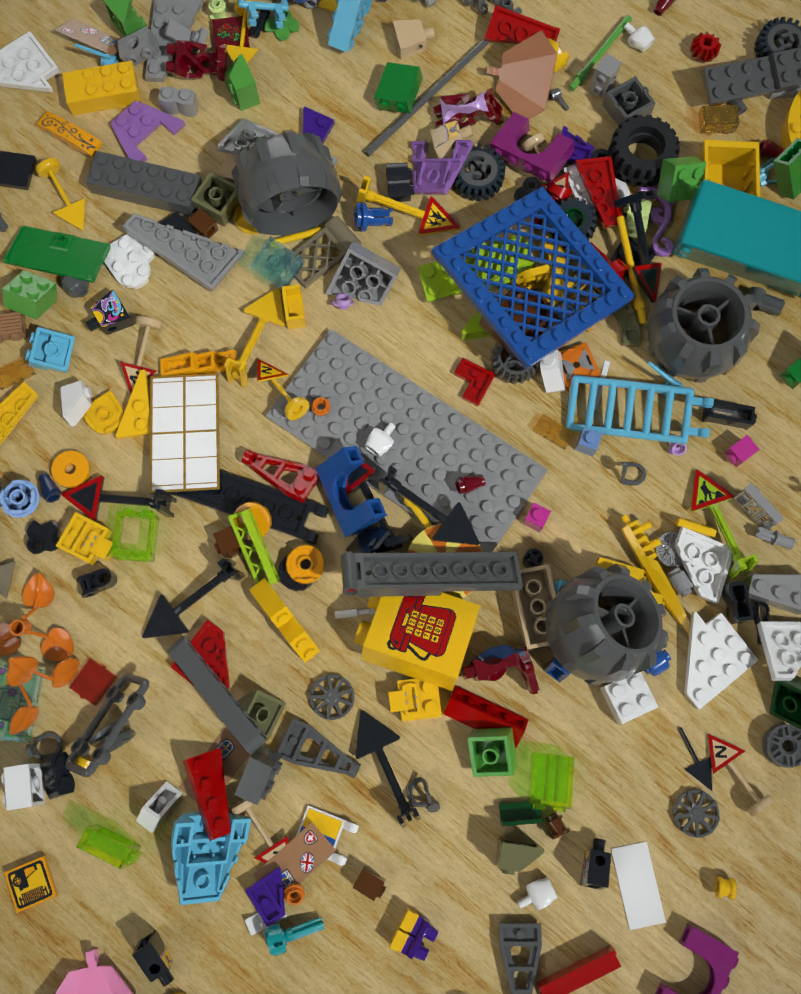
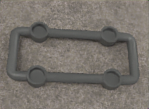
M124 674L116 685L108 689L106 693L107 699L82 737L73 742L71 754L65 763L67 770L82 777H90L99 765H106L110 761L111 754L109 749L133 711L141 710L146 704L144 694L149 688L148 679L133 674ZM131 682L140 685L139 689L128 697L126 702L128 706L102 746H98L91 755L92 761L87 769L75 764L74 762L78 756H85L90 751L88 741L112 704L115 702L120 703L123 700L125 694L122 689L125 684Z

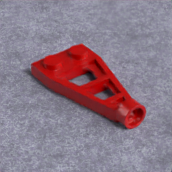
M249 449L245 451L242 457L243 464L249 466L250 469L286 496L302 503L305 502L320 479L316 469L304 464L259 455ZM266 464L279 467L274 475L263 470ZM283 471H291L298 474L292 484H287L280 479Z

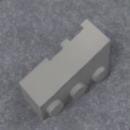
M753 574L745 579L749 589V599L765 602L769 606L796 615L801 614V575Z

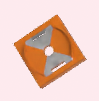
M587 342L560 352L562 354V364L567 373H564L566 389L571 388V381L574 375L601 376ZM573 363H579L580 367L575 368Z

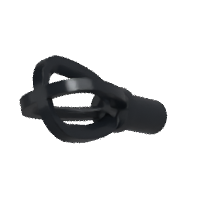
M756 602L753 605V620L757 629V644H762L757 624L760 622V605L763 608L762 622H768L770 608L765 602Z

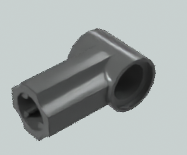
M751 287L748 294L754 295L757 301L752 311L762 310L776 316L780 315L785 300L766 294V291L760 287Z

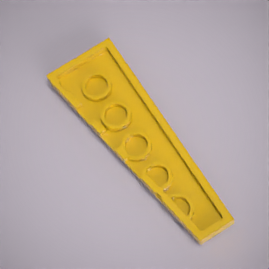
M25 382L0 403V446L39 397Z

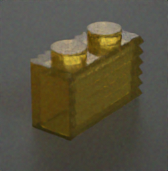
M738 105L702 106L698 113L700 133L708 135L717 132L724 134L734 133L740 122Z

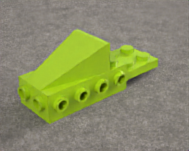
M513 235L508 239L516 241V235ZM520 236L519 242L528 244L529 240L526 241L525 237ZM494 241L493 247L502 249L503 243ZM506 243V250L515 252V245ZM519 247L518 253L528 255V249ZM476 248L469 251V253L476 254ZM480 249L479 255L489 257V250ZM493 252L492 258L501 260L502 253ZM505 254V261L514 263V256ZM466 257L465 263L475 265V258ZM518 258L517 274L535 268V261ZM479 260L478 266L488 268V262ZM438 261L417 267L427 303L464 294ZM491 263V269L500 271L501 265ZM504 266L505 273L513 274V267ZM477 271V277L486 279L487 273ZM490 274V281L499 282L500 276ZM503 277V284H511L512 279ZM489 285V290L495 288V286Z

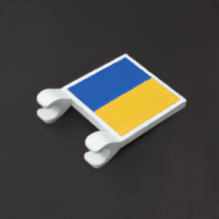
M308 805L297 835L313 822L336 849L342 830L345 829L351 833H357L359 825ZM333 853L327 860L343 866L346 864L347 857Z

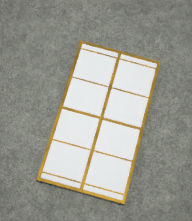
M218 373L150 377V494L154 495L155 489H162L167 493L220 491Z

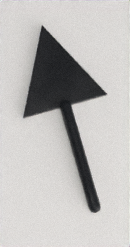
M680 727L679 731L696 763L684 770L712 791L711 757L699 762L684 730Z

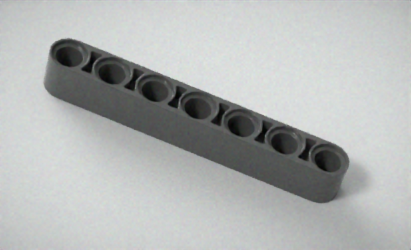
M182 636L167 650L248 753L253 754L268 740L185 637Z

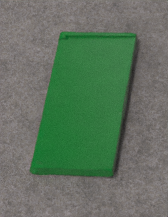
M23 225L5 254L3 263L94 283L111 249V245L109 243L75 237L74 235L56 233Z

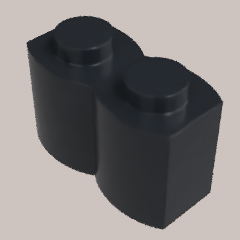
M408 163L386 164L389 198L398 202L411 201V195H414V186L410 184L409 179H412V169L408 168Z
M737 581L724 585L722 597L727 604L726 614L731 624H738L753 620L754 611L748 600L749 589L744 581Z
M66 751L51 754L42 759L41 770L46 778L45 791L49 799L62 797L74 792V778L65 767L66 760L69 757Z

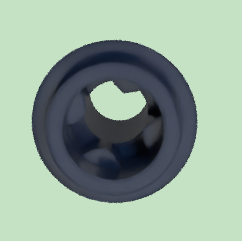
M49 474L40 475L38 480L42 498L48 503L59 500L61 490L50 478Z

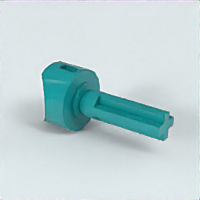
M318 917L284 931L280 929L278 923L269 926L264 931L270 955L278 956L287 952V942L297 940L325 928L322 917Z

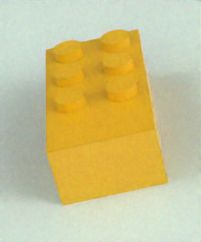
M132 60L62 73L66 103L73 116L130 106L135 100L142 103L137 73Z

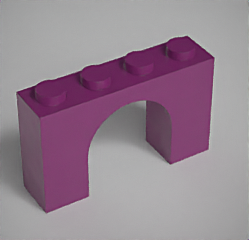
M513 112L490 142V148L495 149L494 155L499 152L501 155L500 159L508 162V164L517 166L524 172L531 173L537 176L538 179L551 183L574 153V140L558 134L544 151L537 154L525 153L518 148V145L530 131L529 119Z
M687 923L679 944L700 955L706 961L709 968L708 984L699 994H721L722 990L726 989L729 984L731 970L738 964L739 953ZM660 982L655 994L680 993Z

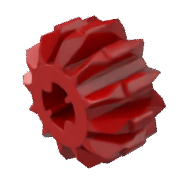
M708 31L705 34L700 32L698 36H695L690 47L692 57H697V61L702 60L703 64L706 60L711 62L719 54L721 48L719 38H715V34L710 35Z

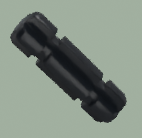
M270 10L259 11V17L256 18L257 25L256 27L252 26L249 31L251 37L255 39L259 37L270 15Z

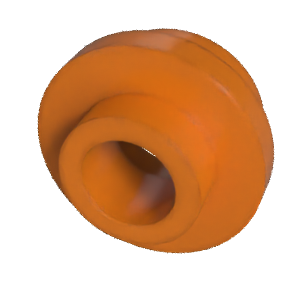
M324 397L316 398L311 405L313 413L318 416L328 414L331 407L330 402ZM324 405L325 407L324 409L319 410L318 406Z
M291 884L284 890V899L290 905L300 904L305 896L304 888L299 884Z

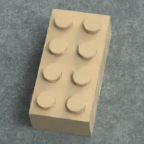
M546 564L520 569L523 587L522 590L512 591L523 647L526 646L528 651L550 647L546 638L545 612L548 602L553 600L556 595L550 566Z

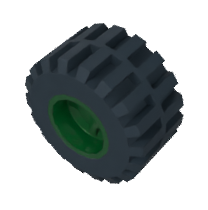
M575 197V200L567 198L566 202L564 200L560 201V208L588 240L589 238L592 239L596 228V212L594 209L592 210V205L590 203L586 205V200L579 201L577 197Z

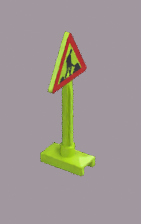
M696 469L690 511L695 512L707 507L710 508L733 555L732 559L735 564L728 571L730 578L734 579L740 571H744L746 575L750 573L759 560L756 554L745 557L743 552L740 551L718 506L719 503L733 499L734 495Z

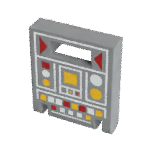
M752 483L733 497L759 527L769 529L783 520V516Z

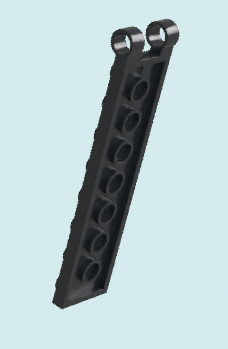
M219 470L220 489L167 492L173 496L229 515L234 514L236 509L244 503L258 502L263 507L265 506L271 515L272 524L270 529L316 545L319 535L304 529L308 516L312 513L326 518L329 508L309 500H305L302 503L286 496L279 490ZM298 516L302 517L300 521L297 520Z

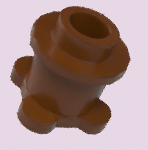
M557 812L547 816V821L544 822V825H547L551 833L549 837L552 840L570 831V828L565 827L562 814L558 815Z

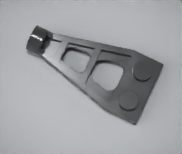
M295 718L292 719L277 753L283 755L282 759L292 764L346 774L355 779L361 763L351 760L312 726ZM308 738L313 739L320 746V752L315 758L304 757L301 754V749ZM325 750H330L338 756L336 765L331 766L321 761ZM351 764L349 771H347V765Z
M499 922V947L511 994H532L542 948L541 923ZM513 946L529 947L530 955L527 964L516 965L513 962L511 948ZM515 971L528 972L527 986L525 988H517L515 986Z

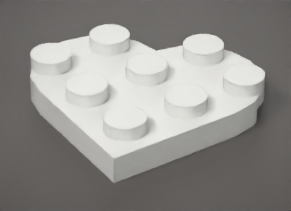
M127 233L110 244L111 249L104 263L122 287L138 289L149 281L148 278L151 273L149 263L155 258V252Z

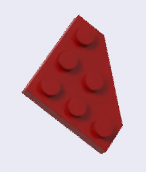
M207 620L190 643L229 690L230 679L224 631ZM174 662L170 668L193 685L178 664Z

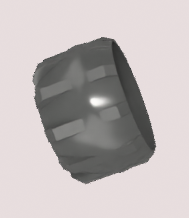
M283 130L281 134L269 137L264 135L257 138L256 143L249 149L244 148L235 159L236 166L231 173L238 201L245 221L259 233L284 236L316 227L335 213L342 196V191L329 148L322 144L319 136L308 132L301 135L293 130Z
M697 268L692 278L684 279L676 276L669 282L664 292L655 301L645 325L648 331L649 342L647 349L650 355L655 357L658 363L667 370V374L672 377L678 376L683 379H690L695 383L706 382L709 378L721 374L726 375L748 352L750 343L759 334L760 324L753 319L751 313L757 301L754 295L748 294L744 296L734 286L738 278L729 273L724 280L712 277L708 268ZM688 304L704 305L697 313L681 308ZM722 316L727 327V340L725 343L715 345L712 330Z
M617 563L607 569L595 566L562 585L554 599L548 602L545 612L547 642L560 665L567 672L588 684L596 686L605 682L622 681L654 666L657 659L656 651L666 648L669 638L668 633L662 629V617L667 614L664 605L658 604L650 592L652 585L644 577L639 580L631 577L630 570L626 566ZM598 599L606 602L611 608L605 610L599 607Z

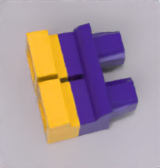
M408 907L389 944V948L403 953L410 959L415 957L425 961L429 949L420 943L423 937L434 942L438 935V930L430 924V920Z

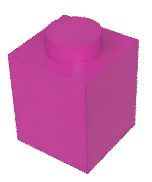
M746 435L724 453L727 460L738 467L760 449Z
M533 503L523 524L540 533L551 511Z

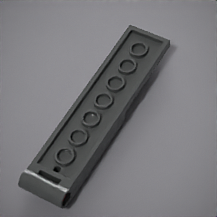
M801 48L775 52L766 57L704 68L701 72L709 106L801 88Z
M348 552L341 555L343 594L347 596H441L442 592L515 591L522 590L523 587L517 552Z

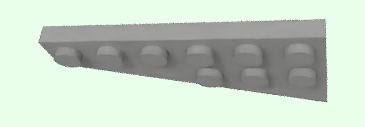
M203 0L154 1L151 31L157 37L159 54L147 59L145 74L147 82H164L168 75V72H166V61L173 62L175 56L167 55V44H177L176 41L165 36L168 20L172 19L191 30L195 22L194 18L202 8Z
M243 118L217 145V151L239 155L244 148L249 149L254 145L257 138L264 135L269 137L279 133ZM331 156L335 168L338 159Z
M135 213L123 225L124 231L211 292L245 254V250H237L229 247L227 244H219L211 241L209 238L185 230L180 231L170 225L165 226L156 223L153 219Z

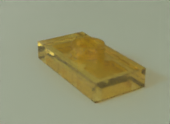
M23 358L1 368L0 389L3 390L36 375L33 367L28 366L29 361Z
M542 414L532 430L564 450L575 432Z

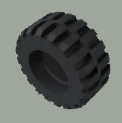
M636 115L635 118L630 117L619 124L611 139L608 152L612 157L614 175L617 178L620 177V181L628 182L633 187L635 185L639 187H646V185L655 186L656 183H659L663 159L678 158L680 152L678 136L675 137L676 132L673 128H670L669 123H664L661 121L662 118L659 117L653 118L652 115H646V117ZM634 143L647 144L655 150L658 157L652 160L640 159L632 154L628 146Z

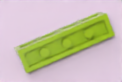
M251 508L228 516L255 583L260 582L258 577L260 569L265 570L268 578L267 581L270 585L277 583L280 580ZM242 515L245 528L237 526L234 518ZM245 533L250 534L253 542L252 547L244 544L243 537ZM252 551L257 552L260 564L251 561Z

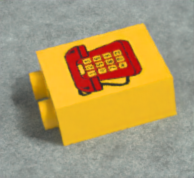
M442 593L441 596L370 597L367 607L376 610L372 623L361 620L354 643L363 646L361 660L452 691L458 679L481 605Z

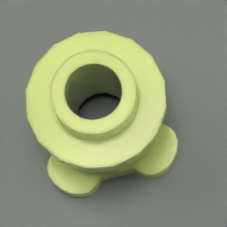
M211 0L209 2V9L212 12L210 19L227 18L228 8L224 0Z

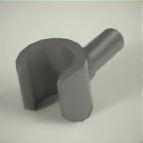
M559 88L550 90L549 97L551 101L557 99L567 111L569 107L562 98L561 90Z

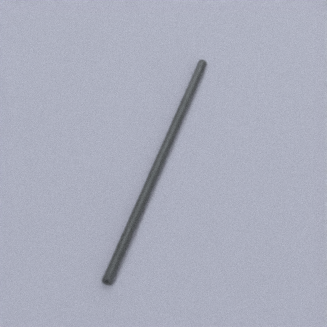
M517 7L513 12L521 14L522 9ZM483 39L413 105L411 113H404L364 151L365 155L369 157L491 41H484Z

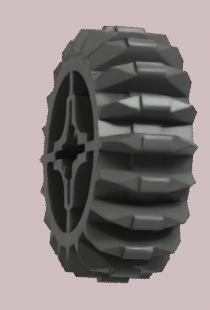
M496 343V349H492L493 356H491L490 360L493 363L491 367L496 368L495 374L501 373L500 380L506 377L507 383L511 379L514 385L517 383V380L522 384L525 379L531 380V375L535 376L536 370H539L540 365L538 363L540 361L526 370L520 361L512 360L515 357L500 343ZM506 351L508 359H506L505 363H502L501 354Z

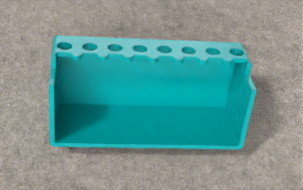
M706 179L703 180L689 203L672 254L679 258L730 273L801 298V211Z

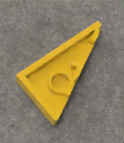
M140 370L118 427L116 439L150 435V397L146 370Z

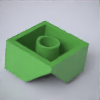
M103 0L111 22L124 37L147 26L142 16L138 17L135 8L131 5L133 3L132 0Z
M241 54L225 72L227 77L225 84L228 91L232 93L231 97L234 105H238L240 110L243 111L260 104L256 82L243 54Z
M512 727L473 729L467 737L473 777L513 776L518 765Z

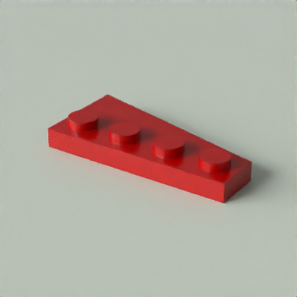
M495 5L484 41L519 44L542 30L547 39L549 38L556 42L560 29Z
M612 157L576 160L575 166L603 228L618 227L616 218L622 215L621 209L615 208L614 200L619 198Z
M221 747L184 760L183 764L209 841L231 833Z

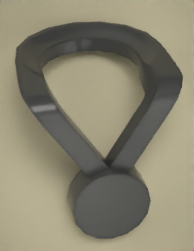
M623 462L621 483L629 486L642 484L646 477V470L638 463ZM627 466L639 468L642 472V478L638 481L625 479Z
M47 733L36 737L33 744L26 745L25 750L30 758L36 756L42 761L43 758L51 754L60 753L63 741L58 734ZM48 737L55 738L58 745L55 752L41 755L36 750L38 742Z
M422 777L413 779L407 790L410 805L412 807H427V810L431 813L437 812L440 809V804L437 800H431L427 781ZM417 783H423L428 802L415 801L413 789Z

